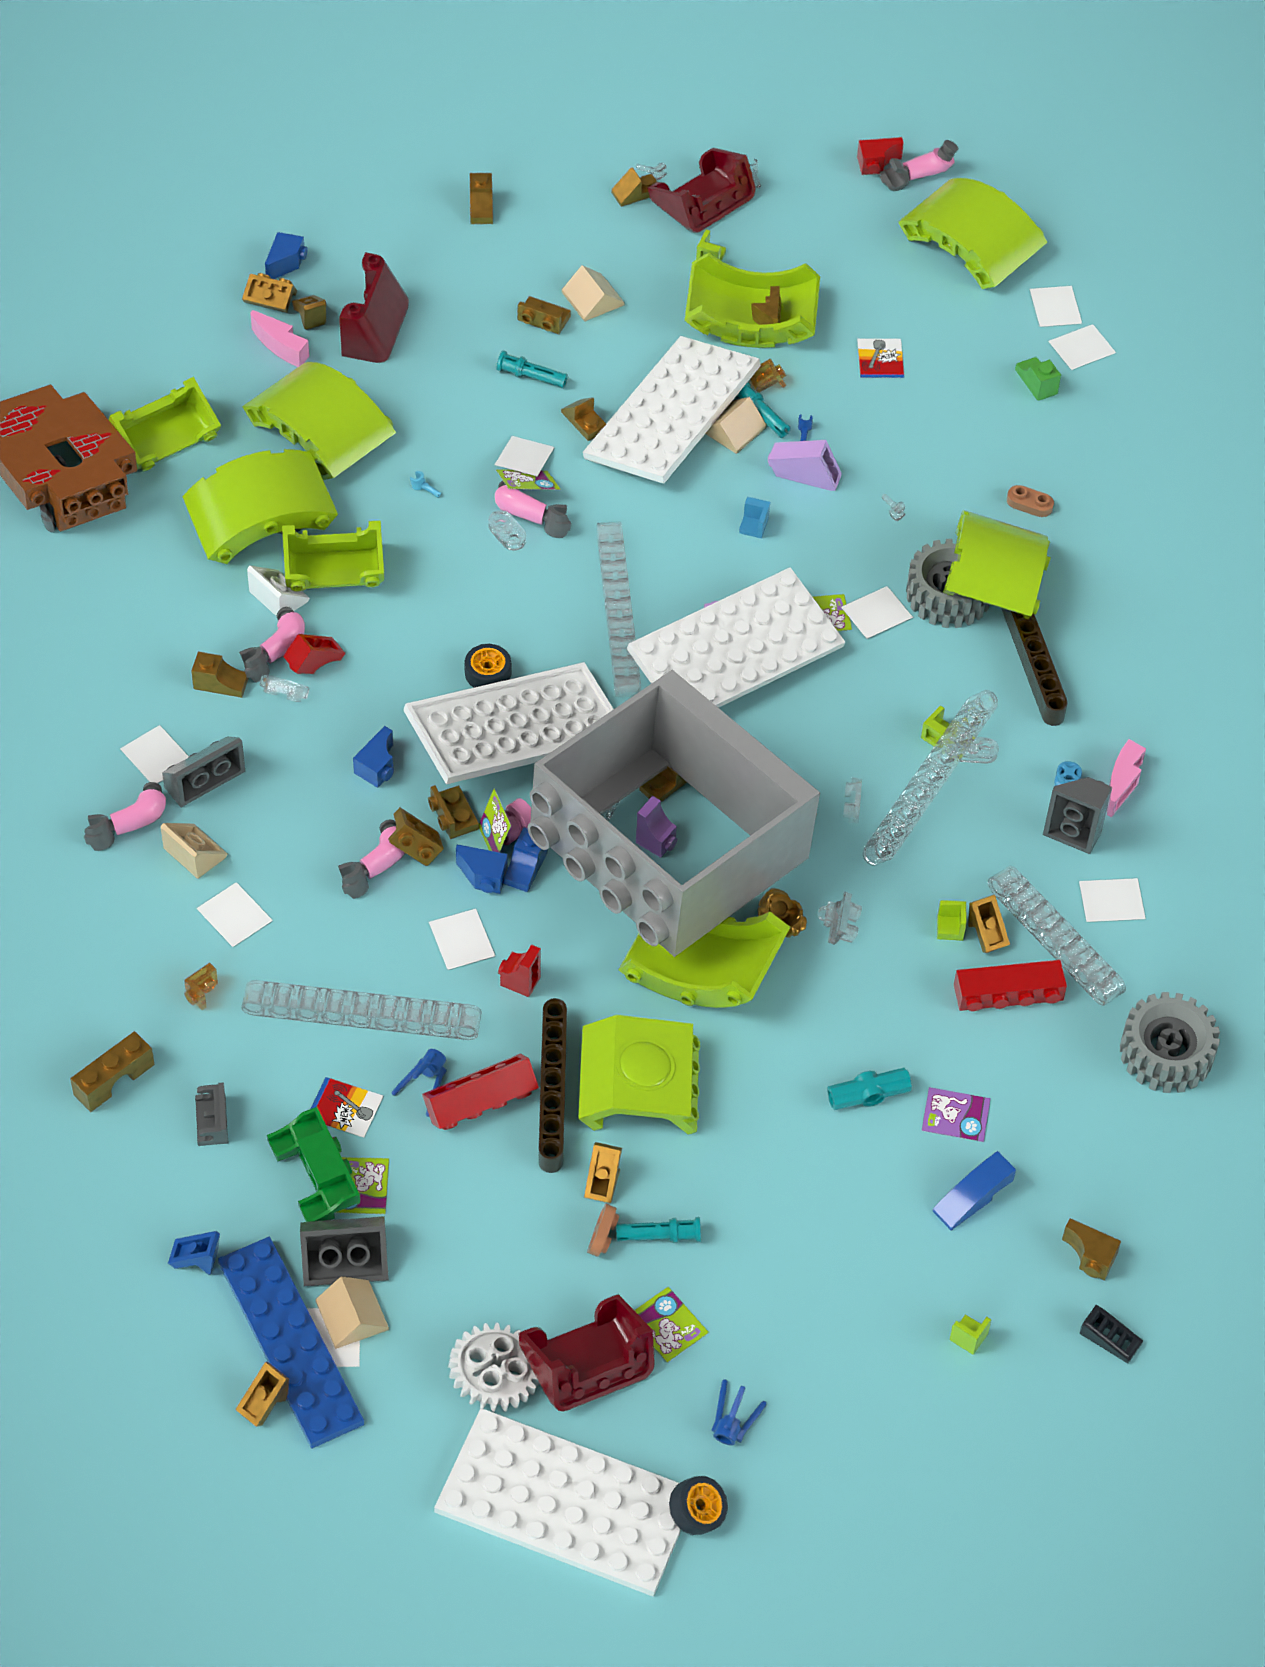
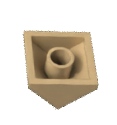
M583 265L562 288L563 295L584 322L624 306V301L601 273Z
M747 397L731 401L705 434L737 454L766 429V423L751 398Z
M163 823L161 825L163 848L197 879L224 860L228 855L195 824Z
M341 1276L316 1298V1304L335 1349L389 1330L369 1280Z

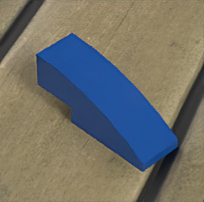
M996 1151L963 1178L933 1208V1213L950 1230H953L990 1203L993 1195L1013 1182L1016 1169L999 1151Z

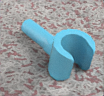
M415 472L417 479L410 477L414 490L424 489L436 497H440L441 492L425 482L423 472Z

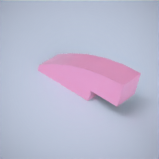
M254 310L250 312L253 332L270 351L296 367H299L308 359V340L294 335L292 325Z
M1130 739L1121 749L1109 784V786H1112V791L1107 808V815L1110 817L1115 814L1139 783L1142 771L1139 767L1143 763L1146 748Z

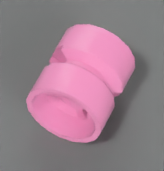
M521 798L506 806L505 813L511 827L503 843L504 845H509L517 840L523 828H528V824L531 822V807Z

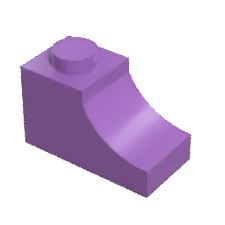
M652 796L637 812L636 843L661 858L667 851H671L675 847L678 840L676 838L677 826L665 815L661 801Z

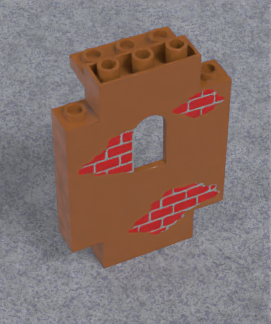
M50 384L0 401V476L27 510L50 502L54 507L56 527L61 532L126 508L125 496L128 495L126 475L137 471L135 451L86 392L63 399ZM67 441L83 461L75 467L62 466L47 447Z

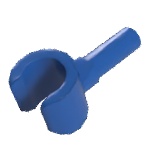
M802 414L799 415L798 429L801 431L800 441H806L807 433L812 429V415H810L809 420H803Z

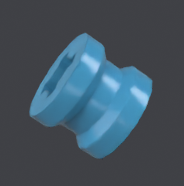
M1062 762L1056 771L1055 786L1081 779V767L1075 762Z

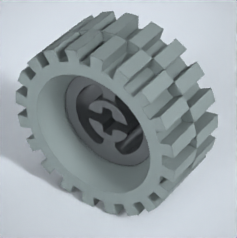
M946 539L945 544H941L940 540H935L932 547L927 543L922 546V552L917 550L914 554V559H911L906 588V598L908 602H911L910 608L913 612L919 610L918 617L922 620L929 617L930 624L935 625L937 621L942 622V627L948 628L949 623H954L955 628L962 627V622L964 621L967 625L973 624L974 617L978 620L981 619L984 611L987 612L990 605L958 594L951 596L943 593L951 564L958 559V554L954 553L956 544H953V539Z
M1162 992L1160 998L1157 999L1156 995L1152 994L1148 996L1146 1002L1141 999L1137 1002L1136 1008L1132 1007L1120 1043L1121 1060L1123 1064L1128 1063L1127 1072L1130 1075L1138 1074L1136 1081L1141 1085L1146 1080L1150 1082L1149 1089L1156 1091L1157 1086H1162L1163 1093H1170L1172 1087H1176L1177 1093L1185 1092L1187 1084L1193 1089L1198 1085L1199 1080L1203 1082L1207 1078L1219 1046L1220 1039L1218 1037L1220 1031L1219 1027H1214L1216 1023L1215 1017L1213 1015L1206 1016L1208 1008L1204 1005L1200 1008L1196 1007L1197 1000L1190 997L1189 1001L1182 1000L1183 994L1176 993L1175 998H1169V992ZM1159 1036L1156 1048H1154L1151 1040ZM1181 1044H1183L1186 1048V1052L1180 1056H1177L1179 1054Z

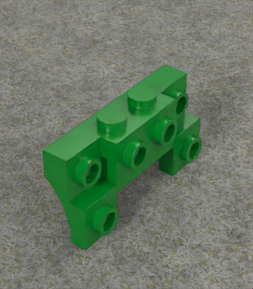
M317 1107L301 1112L288 1125L267 1135V1141L277 1162L297 1154L299 1155L316 1190V1193L298 1201V1206L306 1222L335 1219V1212L360 1203V1194L351 1177L352 1168L347 1158L342 1159L340 1143L336 1136L332 1138Z

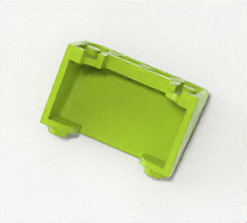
M194 377L183 381L185 387L177 390L174 388L170 391V394L132 412L129 409L123 415L120 410L110 415L108 420L135 451L137 470L147 471L153 468L156 462L202 440L209 442L218 436L217 432L220 430L221 424Z
M381 520L368 521L369 526L361 531V527H356L357 533L308 535L307 530H302L303 534H299L295 531L294 525L282 526L286 586L296 592L311 588L379 586L384 581Z

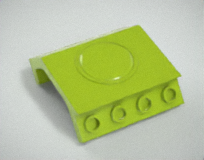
M613 1015L584 1025L582 1029L578 1119L595 1131L603 1128L604 1117L614 1114L655 1117L670 1120L686 1134L697 1132V1120L699 1119L698 1073L700 1072V1041L693 1034V1024Z

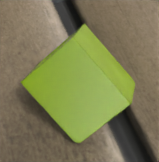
M706 229L697 245L696 259L710 252L713 256L722 260L726 253V248L710 243L711 231Z
M941 705L925 720L921 733V739L940 751L958 734L956 727L943 720L945 708Z
M941 900L937 914V939L963 941L966 928V901Z
M965 1314L960 1322L955 1321L952 1325L949 1340L974 1355L987 1337L992 1319L986 1317L982 1323H979Z

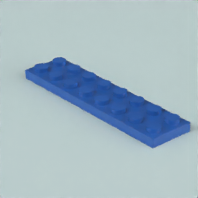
M270 1236L218 1258L219 1266L267 1361L289 1378L287 1401L311 1449L363 1426L364 1419Z

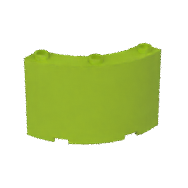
M968 178L948 180L898 221L909 241L930 242L933 240L938 242L939 247L951 255H959L966 262L964 266L976 279L981 289L997 286L1048 243L1042 229L1003 191Z
M709 252L692 262L684 321L707 336L710 333L720 337V341L733 345L769 348L775 347L777 343L788 342V344H794L815 335L821 276L807 263L780 272L747 271L728 265ZM770 286H780V323L759 325L753 320L751 304L766 303V296H770Z
M317 362L303 363L242 406L254 427L261 426L269 429L276 427L280 429V434L292 444L299 443L307 452H311L323 480L335 478L396 433L391 419L383 414L373 400L357 385L354 379L346 377L332 367Z
M284 449L283 453H271L270 450L229 461L217 467V472L207 479L202 477L182 496L207 559L228 564L233 557L252 543L281 532L282 526L294 525L295 529L311 528L325 531L338 515L311 452L294 449Z
M962 510L955 532L958 538L954 553L958 554V559L951 564L943 593L951 596L958 594L1024 615L1023 618L1029 619L1032 614L1036 615L1040 605L1037 595L1043 572L1047 570L1051 558L1047 556L1050 544L1048 536Z
M771 912L747 918L745 922H736L734 917H728L675 957L660 944L657 946L649 945L638 933L618 971L623 973L630 982L638 983L658 994L680 1001L687 1006L697 1005L713 1008L738 1006L753 999L790 926Z

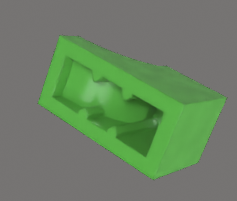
M1033 357L1016 363L1015 371L1037 401L1058 394L1061 374L1050 359L1041 362L1037 357Z

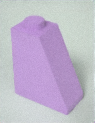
M827 440L774 443L772 451L768 455L769 466L772 467L776 477L835 491L842 475Z

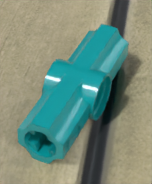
M905 1067L879 1074L875 1071H865L857 1075L854 1080L827 1087L829 1103L834 1110L863 1104L865 1107L875 1106L886 1097L912 1090L910 1074Z

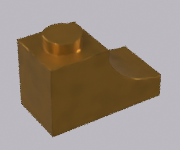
M469 173L470 224H493L492 173Z
M199 651L191 670L193 689L240 698L243 697L249 679L244 671L227 664L223 660L222 655Z
M1069 1218L1062 1240L1072 1246L1077 1252L1081 1261L1080 1270L1090 1277L1100 1278L1105 1281L1118 1254L1121 1241Z

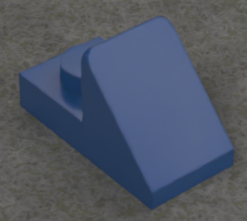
M213 1231L175 1239L168 1264L175 1269L196 1265L208 1275H211L218 1253L220 1233Z

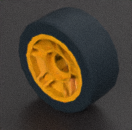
M480 644L473 647L467 653L464 660L467 682L475 688L510 680L512 675L511 656L504 648L495 644Z
M694 1476L680 1482L671 1492L669 1500L670 1514L674 1523L683 1532L691 1535H702L721 1526L727 1515V1497L722 1487L714 1479L707 1476Z

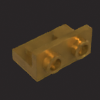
M258 273L257 275L249 274L242 300L245 303L287 313L292 295L296 296L297 290L290 280L284 278L274 280L263 273Z
M529 296L525 303L520 301L517 305L518 321L556 334L561 333L571 317V310Z
M436 785L430 787L431 796L428 797L430 809L432 812H437L439 826L442 831L446 830L450 839L479 830V823L459 785L440 792Z
M399 807L393 814L396 830L388 838L389 843L423 865L428 866L444 849L439 833Z

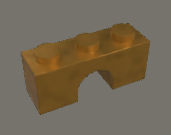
M135 1031L70 1078L73 1095L92 1112L112 1097V1087L120 1077L127 1074L134 1081L155 1065L152 1047Z

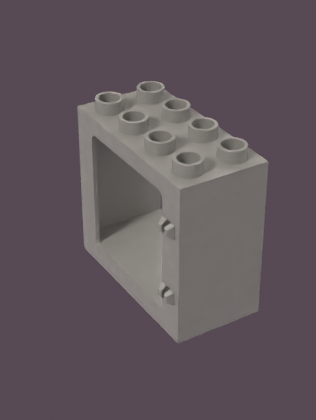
M671 670L534 763L533 790L530 791L532 802L531 822L528 824V833L539 848L543 850L551 848L561 856L567 871L574 879L580 882L587 879L599 890L603 903L610 911L616 914L623 911L636 923L637 930L645 942L651 946L660 944L675 957L809 858L820 792L674 670ZM667 766L677 772L679 776L750 835L683 885L678 883L600 815L665 770Z

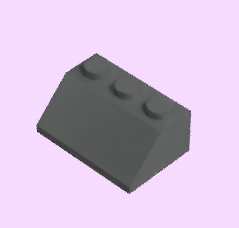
M227 736L220 741L213 742L202 751L193 753L182 762L168 767L167 770L162 772L164 788L177 804L183 807L246 772L242 740L239 737Z
M1089 777L1054 786L1043 835L1090 854L1102 832L1112 786Z
M385 1216L300 1222L304 1286L333 1284L341 1276L369 1280V1282L388 1280Z

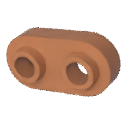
M1022 485L1012 486L1008 490L1007 503L1014 509L1037 517L1049 516L1053 511L1054 500L1046 493Z
M605 1204L602 1208L587 1253L598 1257L600 1253L605 1254L611 1243V1238L608 1237L609 1231L614 1230L619 1219V1215L616 1214V1207Z

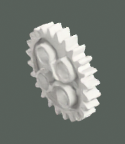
M484 1323L482 1331L473 1326L471 1334L465 1331L462 1340H456L455 1348L451 1350V1359L448 1364V1368H451L449 1378L455 1379L454 1388L462 1387L461 1397L471 1396L469 1404L472 1405L478 1400L482 1410L486 1404H490L492 1412H495L497 1405H501L502 1409L507 1411L509 1403L513 1407L518 1408L520 1400L526 1403L529 1394L534 1395L539 1381L520 1348L519 1332L521 1330L512 1334L510 1333V1325H507L503 1331L500 1330L499 1323L495 1324L494 1329H490L488 1324ZM496 1348H502L506 1352H500ZM471 1359H478L481 1362L477 1363L472 1361ZM510 1371H515L520 1375H513ZM484 1382H491V1383H493L495 1386H489V1385L485 1384Z

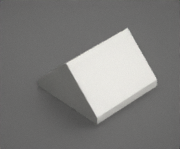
M249 566L247 569L249 592L274 615H277V612L283 607H290L295 611L310 599L303 591L296 592L288 588L285 583V575L279 570Z

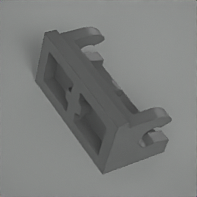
M224 1082L197 1087L198 1095H195L198 1146L228 1144Z

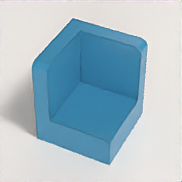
M752 497L746 498L744 517L739 528L740 534L762 539L769 519V501Z

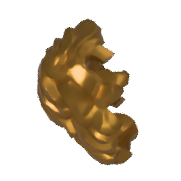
M771 888L759 901L758 916L771 912L790 926L785 937L798 936L800 931L806 929L807 919L803 916V909L800 903L796 900H791L784 891Z

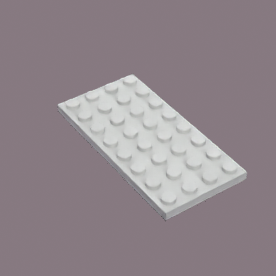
M680 336L608 421L606 426L602 428L583 451L584 459L664 484L761 366L760 359Z
M790 567L629 643L627 650L651 684L669 671L674 670L719 708L842 648L845 641Z
M585 662L410 702L404 706L406 716L446 785L536 763L614 710Z
M485 1409L479 1410L434 1507V1512L652 1597L655 1595L681 1532V1529L674 1523L669 1508L671 1492L679 1484L678 1482Z

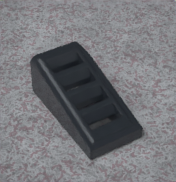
M1095 1305L1089 1313L1079 1333L1127 1364L1143 1343L1141 1338L1098 1305ZM1095 1322L1100 1323L1098 1328L1093 1326ZM1106 1328L1110 1330L1107 1336L1103 1334ZM1116 1334L1121 1336L1117 1343L1112 1341ZM1127 1340L1130 1342V1345L1124 1351L1121 1347Z

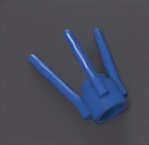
M428 1049L424 1057L419 1060L417 1065L395 1087L392 1095H396L412 1078L417 1079L420 1074L427 1077L436 1075L433 1089L440 1087L442 1078L447 1072L443 1067L446 1057L436 1049Z
M726 1379L722 1380L715 1423L711 1431L714 1432L713 1437L717 1441L726 1445H734L736 1441H742L744 1434L760 1415L767 1403L762 1401L743 1426L740 1427V1420L735 1416L746 1389L745 1386H741L729 1415H725L722 1418L727 1391Z

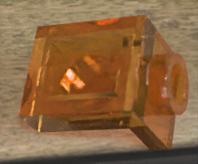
M771 358L763 362L750 378L757 393L764 391L777 382L780 383L782 388L787 386L783 379L786 377L780 364L776 366Z
M210 962L184 980L186 990L184 995L191 1005L196 1004L201 1010H204L206 1008L204 993L210 992L218 984L217 970Z

